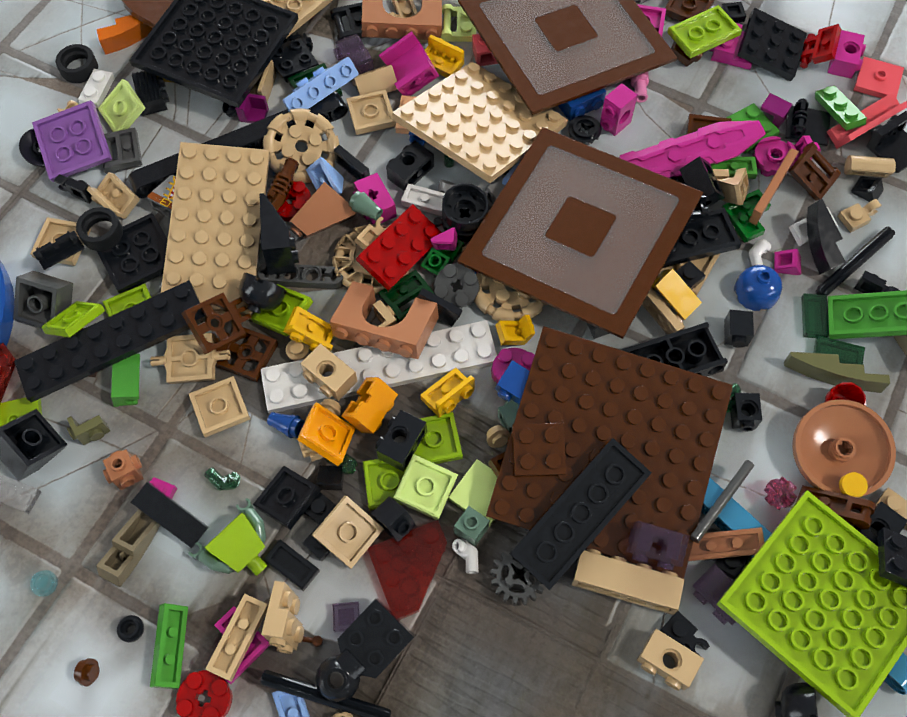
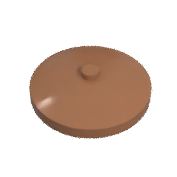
M831 400L821 403L801 418L793 435L792 449L796 465L803 477L814 488L842 494L839 489L840 479L848 473L856 472L863 475L868 483L867 492L863 495L865 496L883 486L894 469L896 447L892 433L884 420L876 412L861 403L850 400Z

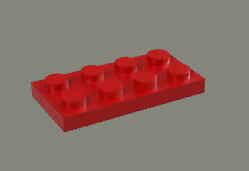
M412 204L355 260L389 291L433 247L431 238L442 232Z

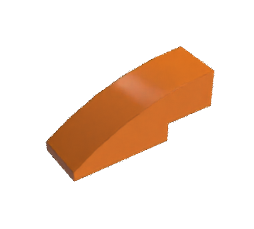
M129 15L116 18V25L97 29V34L105 54H110L141 41L148 36L153 28Z

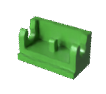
M135 354L112 365L111 399L114 407L138 404L140 354Z

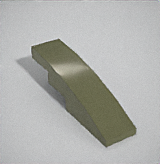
M790 352L784 361V366L835 386L843 382H852L861 387L863 391L882 393L890 384L889 375L867 374L864 371V365L840 363L839 355Z

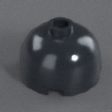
M244 273L239 286V295L242 301L248 304V310L260 314L261 310L270 312L281 305L287 290L265 279H256L257 276Z
M807 682L793 683L787 686L781 694V701H775L776 717H818L815 700L816 690L814 687L810 686Z

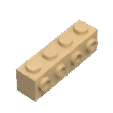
M586 549L578 557L572 586L674 615L679 610L685 579L679 578L678 574L671 571H662L661 573L652 570V567L647 564L637 563V565L627 563V560L622 557L612 556L609 558L602 556L598 550Z

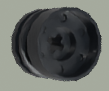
M461 183L454 185L446 191L442 199V226L444 232L455 228L458 240L462 242H469L488 213L489 201L481 188L473 184Z

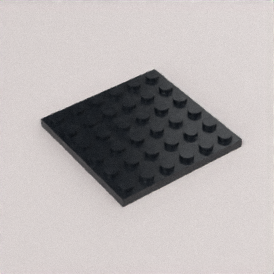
M174 0L129 61L133 67L239 108L299 20L298 14L262 0Z

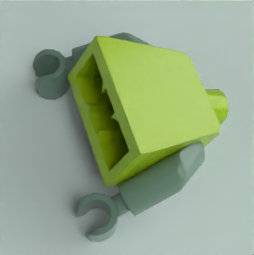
M245 499L248 504L245 508H240L238 504L236 505L240 514L206 546L196 542L195 544L199 546V551L196 554L189 551L188 554L213 571L226 574L234 571L239 573L247 566L255 576L259 575L267 567V564L258 555L265 548L263 543L267 537L264 521L253 508L250 499Z

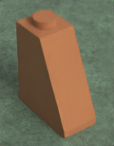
M324 182L290 220L289 225L292 226L290 230L299 238L301 236L308 238L353 218L357 212L352 211L349 203Z

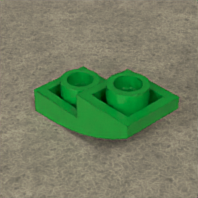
M457 239L455 251L431 248L421 267L437 276L447 264L454 262L462 247L465 246L464 242Z

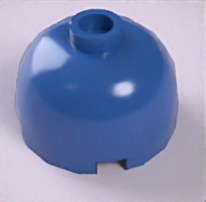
M754 265L746 268L738 276L734 292L736 290L737 300L745 308L753 311L770 309L780 298L783 288L782 280L771 267Z

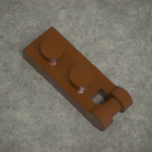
M802 485L798 499L808 490L846 522L854 524L860 529L866 530L870 528L872 522L870 515L874 514L876 509L874 502ZM852 510H859L860 513L852 512Z

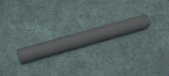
M746 460L691 534L690 538L692 541L699 543L753 469L754 464L751 461Z

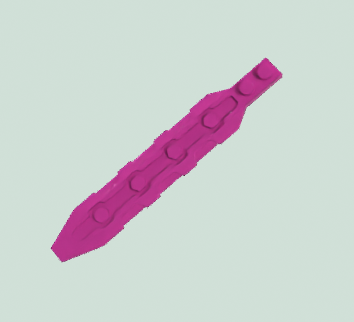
M759 120L717 122L699 128L696 132L678 138L672 137L660 141L657 145L636 152L631 151L622 154L618 158L667 178H677L682 176L679 169L699 156L710 164H718L736 158L765 136L766 132Z

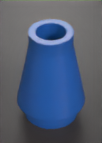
M271 412L267 419L269 426L274 427L289 438H298L305 423L299 415Z

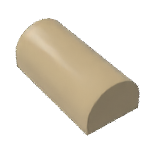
M849 155L845 161L844 174L886 178L895 173L896 162L894 158Z

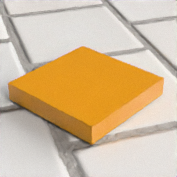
M316 402L311 407L297 440L339 466L343 462L356 428Z

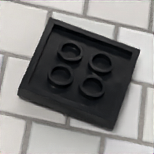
M754 8L750 13L737 56L792 81L797 72L807 33L766 12Z
M153 213L123 226V236L114 247L105 251H97L119 294L163 274L168 239Z

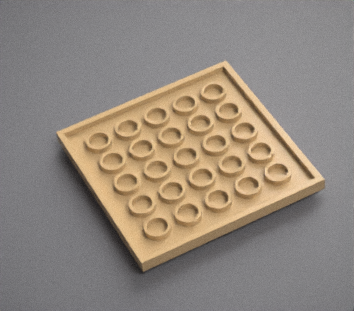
M473 61L392 112V120L488 183L493 182L523 159L542 127L558 133L567 126L568 119L552 109L532 115L510 83L502 80Z

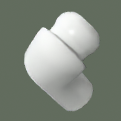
M760 239L749 250L752 266L763 265L761 256L763 253H767V250L770 251V242Z
M465 539L454 540L452 549L466 560V573H479L477 548Z

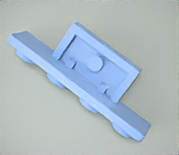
M350 57L344 58L330 68L324 69L322 66L312 72L314 75L312 78L307 79L305 77L296 83L298 87L293 89V93L283 99V103L288 111L297 108L309 109L358 76L359 73Z

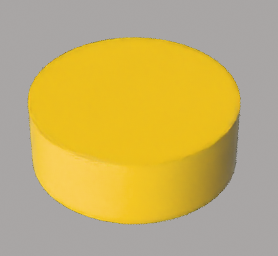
M851 472L840 479L839 489L842 494L859 498L867 492L868 483L863 475Z

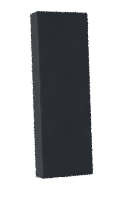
M149 481L146 482L130 502L190 548L195 546V543L198 542L209 528Z

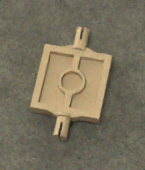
M193 334L180 335L167 339V348L164 356H152L150 363L151 366H165L166 382L169 384L215 380L217 360H230L231 356L229 355L231 354L230 350L216 351L215 349L204 355ZM203 334L208 342L215 343V334Z

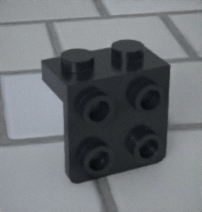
M907 111L899 116H892L883 126L881 124L878 125L871 132L872 137L866 145L877 157L894 158L896 162L895 173H900L907 168V133L904 131L907 125Z

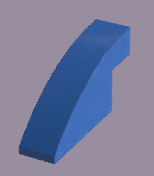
M0 261V349L3 350L8 344L13 328L15 298L9 274Z

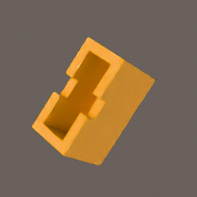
M366 377L356 392L359 395L356 402L351 401L342 417L361 433L374 434L381 427L386 413L393 408L394 400L398 394L379 377Z

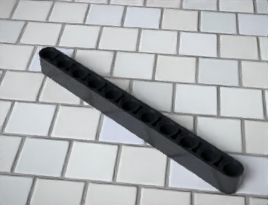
M334 91L309 108L311 113L321 114L330 123L341 119L348 112L346 104L337 91ZM286 109L202 144L263 149L264 135H267V127L270 122L279 114H286L289 111ZM293 120L287 122L288 128L295 125ZM307 120L305 126L313 128L315 123ZM276 134L274 139L280 142L282 136ZM179 153L131 172L128 179L134 193L139 198H147L170 175L176 176Z

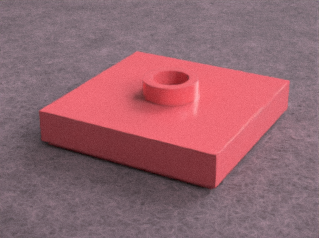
M863 57V63L858 72L853 91L878 98H884L893 92L897 98L904 67Z

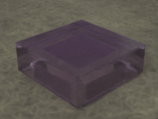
M359 602L332 604L333 631H345L359 617Z

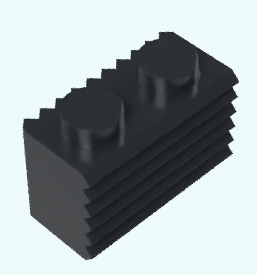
M146 71L132 73L136 94L145 106V110L142 112L143 116L168 110L166 102H170L166 89H162V87H166L164 78Z

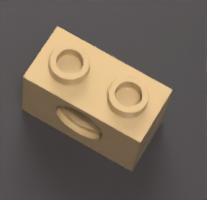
M319 344L300 363L303 369V377L311 384L314 382L320 386L319 389L328 398L332 396L337 401L358 382L356 372L322 344ZM325 372H333L328 377L322 376Z
M658 629L651 633L637 658V661L642 664L641 668L652 675L659 674L666 679L665 683L677 691L680 689L686 690L690 687L704 660L703 657ZM664 655L673 658L675 662L673 669L667 668L664 665Z

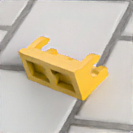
M674 269L663 270L652 288L657 289L677 312L676 315L682 320H685L702 303Z

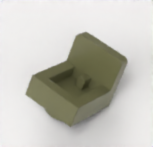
M100 415L81 425L72 416L67 418L70 425L67 427L70 436L73 440L78 439L83 445L91 441H97L110 432L107 423Z

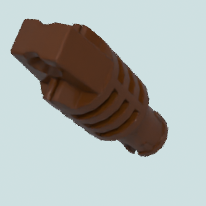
M286 158L282 170L275 175L267 192V198L276 211L284 204L294 183L293 176L299 163L293 158Z

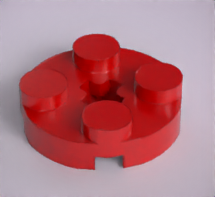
M293 181L294 183L286 200L290 198L295 199L292 201V204H288L285 200L284 204L277 211L283 221L290 222L311 197L309 189L302 181Z
M207 670L190 673L177 692L176 711L181 717H225L231 708L233 699L228 682ZM204 691H208L211 701L210 703H204L203 707H201L198 697Z

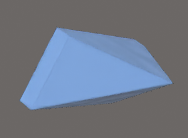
M320 157L305 169L316 190L326 182L339 195L342 194L344 177L324 158Z

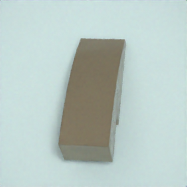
M138 509L112 539V548L96 565L98 575L121 587L151 544L160 524Z

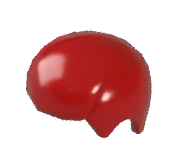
M843 382L832 387L826 394L824 401L850 400L866 406V395L858 385L852 382Z

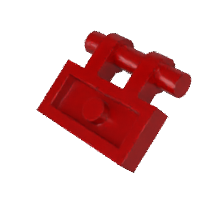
M839 24L819 29L816 36L813 33L807 35L803 46L804 51L800 57L801 68H807L812 60L814 64L835 59L842 30Z

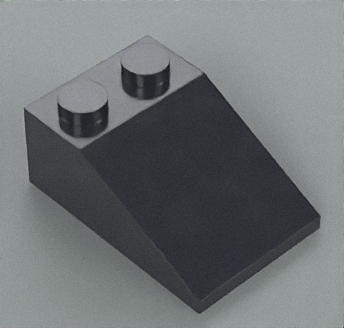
M260 193L261 246L268 273L273 275L296 272L295 263H299V253L296 250L295 237L290 236L288 226L266 195Z

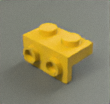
M433 35L428 37V46L425 52L439 75L447 78L462 68L464 65V50Z
M299 306L294 307L283 332L290 335L289 338L291 340L307 344L312 351L319 344H322L331 351L333 345L330 343L333 334L330 324Z
M455 367L420 394V399L440 418L445 413L453 411L461 400L468 399L473 394L475 378L471 375L467 378Z

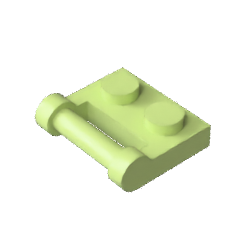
M444 4L442 6L443 30L441 32V39L446 42H472V35L476 34V29L462 7ZM451 17H457V32L451 31Z

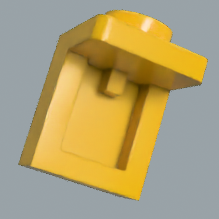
M524 315L519 321L499 320L495 325L501 345H525L535 335L530 315Z

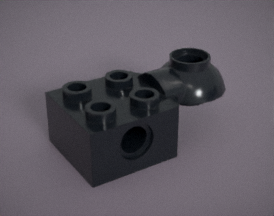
M375 599L337 639L341 654L327 658L317 669L315 677L317 690L328 701L336 703L347 701L354 696L359 688L361 675L376 679L412 641L415 635L379 599ZM333 672L342 674L344 682L341 687L332 685L330 677Z

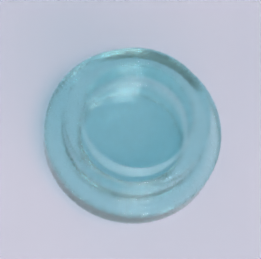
M49 570L40 571L31 579V590L37 596H48L57 588L58 578Z

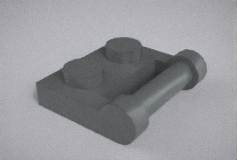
M135 127L104 134L112 157L111 161L103 165L106 174L108 172L115 174L118 170L143 165L138 133ZM116 142L118 160L113 161L111 145Z

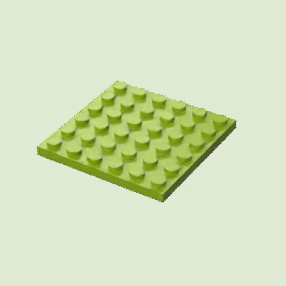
M808 490L802 494L716 604L810 686L814 687L818 693L846 717L861 716L907 647V587L879 576L878 546Z

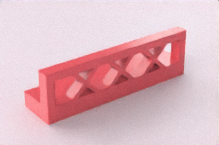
M892 92L861 110L867 117L866 125L846 131L838 124L826 132L836 149L906 109L907 101L900 104Z

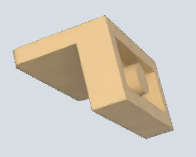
M273 60L270 61L249 92L250 94L265 96L267 102L277 76Z
M385 65L365 72L351 80L353 86L357 87L359 95L386 90L387 93L398 90L394 84L397 82L392 65Z

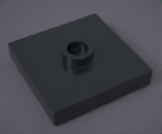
M283 466L253 505L291 530L321 492V489L316 484Z

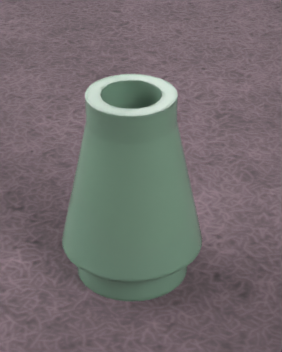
M355 192L349 201L352 211L370 217L375 221L383 213V209L378 207L365 192Z

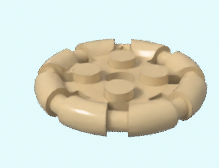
M302 108L290 109L288 113H281L270 122L267 127V135H264L263 149L269 150V166L276 174L282 170L286 158H293L299 163L298 169L294 173L293 181L311 183L312 181L305 169L318 160L322 152L328 154L325 160L334 168L336 165L334 163L336 159L334 149L339 145V139L333 132L334 127L324 116L319 113L316 115L311 113V110ZM293 120L295 125L288 128L287 122ZM307 120L315 123L313 128L305 126ZM276 134L282 136L280 142L274 139ZM326 134L328 140L322 142L320 135ZM298 142H304L308 148L305 152H299L296 150L295 145ZM279 152H281L282 156L284 157L280 160L277 159L275 155Z
M362 225L354 228L353 232L345 234L338 241L334 249L335 256L332 257V265L335 267L334 273L337 277L341 276L339 273L342 274V284L346 288H349L352 281L373 286L375 295H377L384 287L355 260L364 251L354 242L356 237L368 226ZM353 269V273L349 275L347 272ZM364 278L371 279V284L364 283Z
M478 272L476 274L480 284V291L474 302L484 314L491 315L493 320L519 321L524 315H530V318L533 319L543 311L542 307L547 305L535 298L533 299L536 302L531 303L529 300L532 297L517 290L510 292L506 290V285ZM482 290H489V293L486 294ZM496 302L499 305H501V307L495 308L493 307V305ZM520 309L519 312H513V310Z

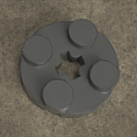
M447 264L435 279V295L462 309L474 303L480 291L478 277L472 269L461 264ZM461 281L462 290L458 289L456 292H453L452 284Z

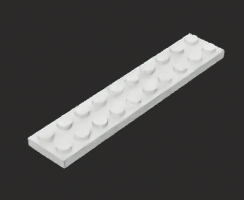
M487 320L431 332L419 359L406 358L400 354L389 351L384 352L371 346L333 353L356 372L358 380L342 398L358 395L356 392L366 377H379L391 388L442 377L455 367L460 372L492 366L497 356ZM304 359L261 369L266 406L269 414L271 412L277 413L313 405L316 402L321 403L324 399H336L332 396L328 398L321 392L318 384L315 382L311 384L303 377V369L300 363ZM325 372L322 376L328 377L333 372Z

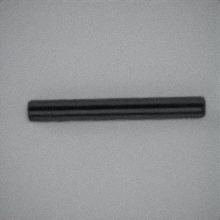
M889 226L881 230L816 289V294L821 298H826L892 239L895 231Z
M264 670L260 679V683L264 686L360 717L391 716L390 709L354 697L339 703L328 701L321 696L316 685L270 670Z

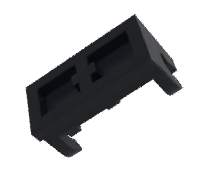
M699 156L679 169L685 184L702 191V196H706V207H710L719 200L725 199L710 163Z

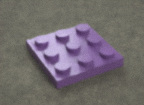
M91 100L32 122L48 177L52 182H54L59 174L68 177L112 160L95 104Z

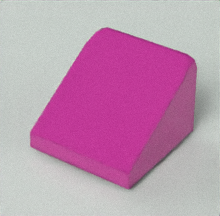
M451 228L431 238L434 249L455 251L458 236L456 229Z
M798 249L774 252V270L782 274L801 275V255Z

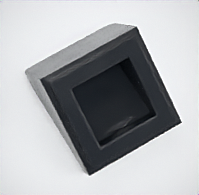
M860 176L851 192L868 202L874 199L878 200L884 190L882 178Z
M320 465L316 485L321 490H343L344 466Z

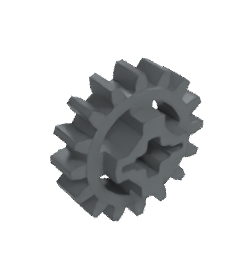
M502 552V561H494V566L498 569H491V575L496 577L491 580V586H498L495 594L500 595L503 593V602L508 601L509 598L513 599V606H516L518 600H521L524 606L527 605V598L536 601L537 596L535 592L542 594L544 590L539 585L541 583L536 579L534 586H532L529 580L532 574L520 563H516L517 560L511 555L507 556ZM505 567L508 577L502 581L501 573ZM515 572L518 575H524L522 581L519 578L516 580L513 579ZM511 590H520L522 593H514Z

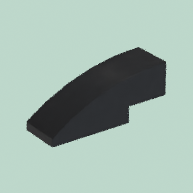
M823 199L810 205L807 210L809 247L819 275L846 263L836 242L843 238Z

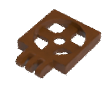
M221 293L181 313L204 355L246 334L241 323L252 317L250 313L243 317L240 313L247 310L246 306L236 307V305L243 302L241 297L228 302L225 294ZM211 305L220 307L225 313L221 315L215 313ZM201 309L206 320L205 323L197 325L194 318L196 312ZM212 319H216L218 321V327H213L211 325ZM231 321V333L228 337L224 326L226 322ZM208 331L214 332L219 342H208L203 334Z
M244 328L246 334L216 349V351L230 350V352L237 354L238 358L234 365L229 364L228 359L217 360L216 367L258 382L261 377V369L267 366L279 343L274 338ZM249 337L246 343L241 345L236 343L243 338ZM215 338V343H218V338ZM259 340L266 345L267 349L264 354L255 350ZM245 349L251 351L249 356H243L242 352ZM247 361L259 362L254 370L247 371L243 369Z

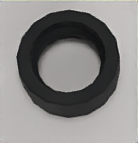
M82 44L66 46L56 56L55 62L61 76L71 83L88 81L93 70L98 69V63L92 50ZM87 59L86 63L81 67L75 69L67 68L74 60Z
M96 207L85 211L79 217L76 223V232L83 244L90 250L105 251L114 247L121 240L123 226L115 212L109 208ZM101 221L112 223L110 230L100 237L88 236V231L94 224Z

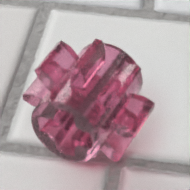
M784 477L773 479L764 489L768 494L764 499L778 510L781 507L788 508L794 504L797 495L793 493L797 487Z

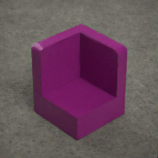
M250 93L241 106L235 108L239 121L245 123H254L264 119L269 111L265 96Z
M770 93L760 109L774 116L772 123L779 129L787 118L793 104Z

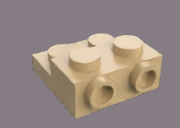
M274 581L261 635L269 641L270 645L277 648L276 651L292 654L293 650L297 651L298 643L302 642L304 636L303 624L295 617L300 609V600L285 582Z

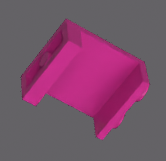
M412 31L379 54L386 65H392L397 82L394 84L403 96L413 95L439 77L423 46Z

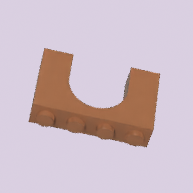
M362 0V37L402 39V37L412 31L418 40H428L430 35L441 38L442 0H422L421 10L409 18H398L387 13L383 7V0Z
M352 281L329 321L333 336L341 340L346 339L357 342L363 346L375 347L384 352L389 351L400 354L406 358L419 359L439 318L437 303L415 298L406 317L401 322L389 327L374 326L366 321L373 308V304L376 302L374 287Z

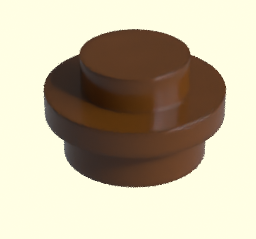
M87 658L86 660H81L76 665L74 679L81 686H90L98 678L100 669L97 660Z

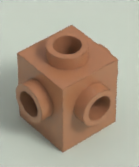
M127 449L116 451L103 460L106 467L103 470V474L109 484L113 482L120 490L144 479L140 471L142 464L136 454L132 456Z

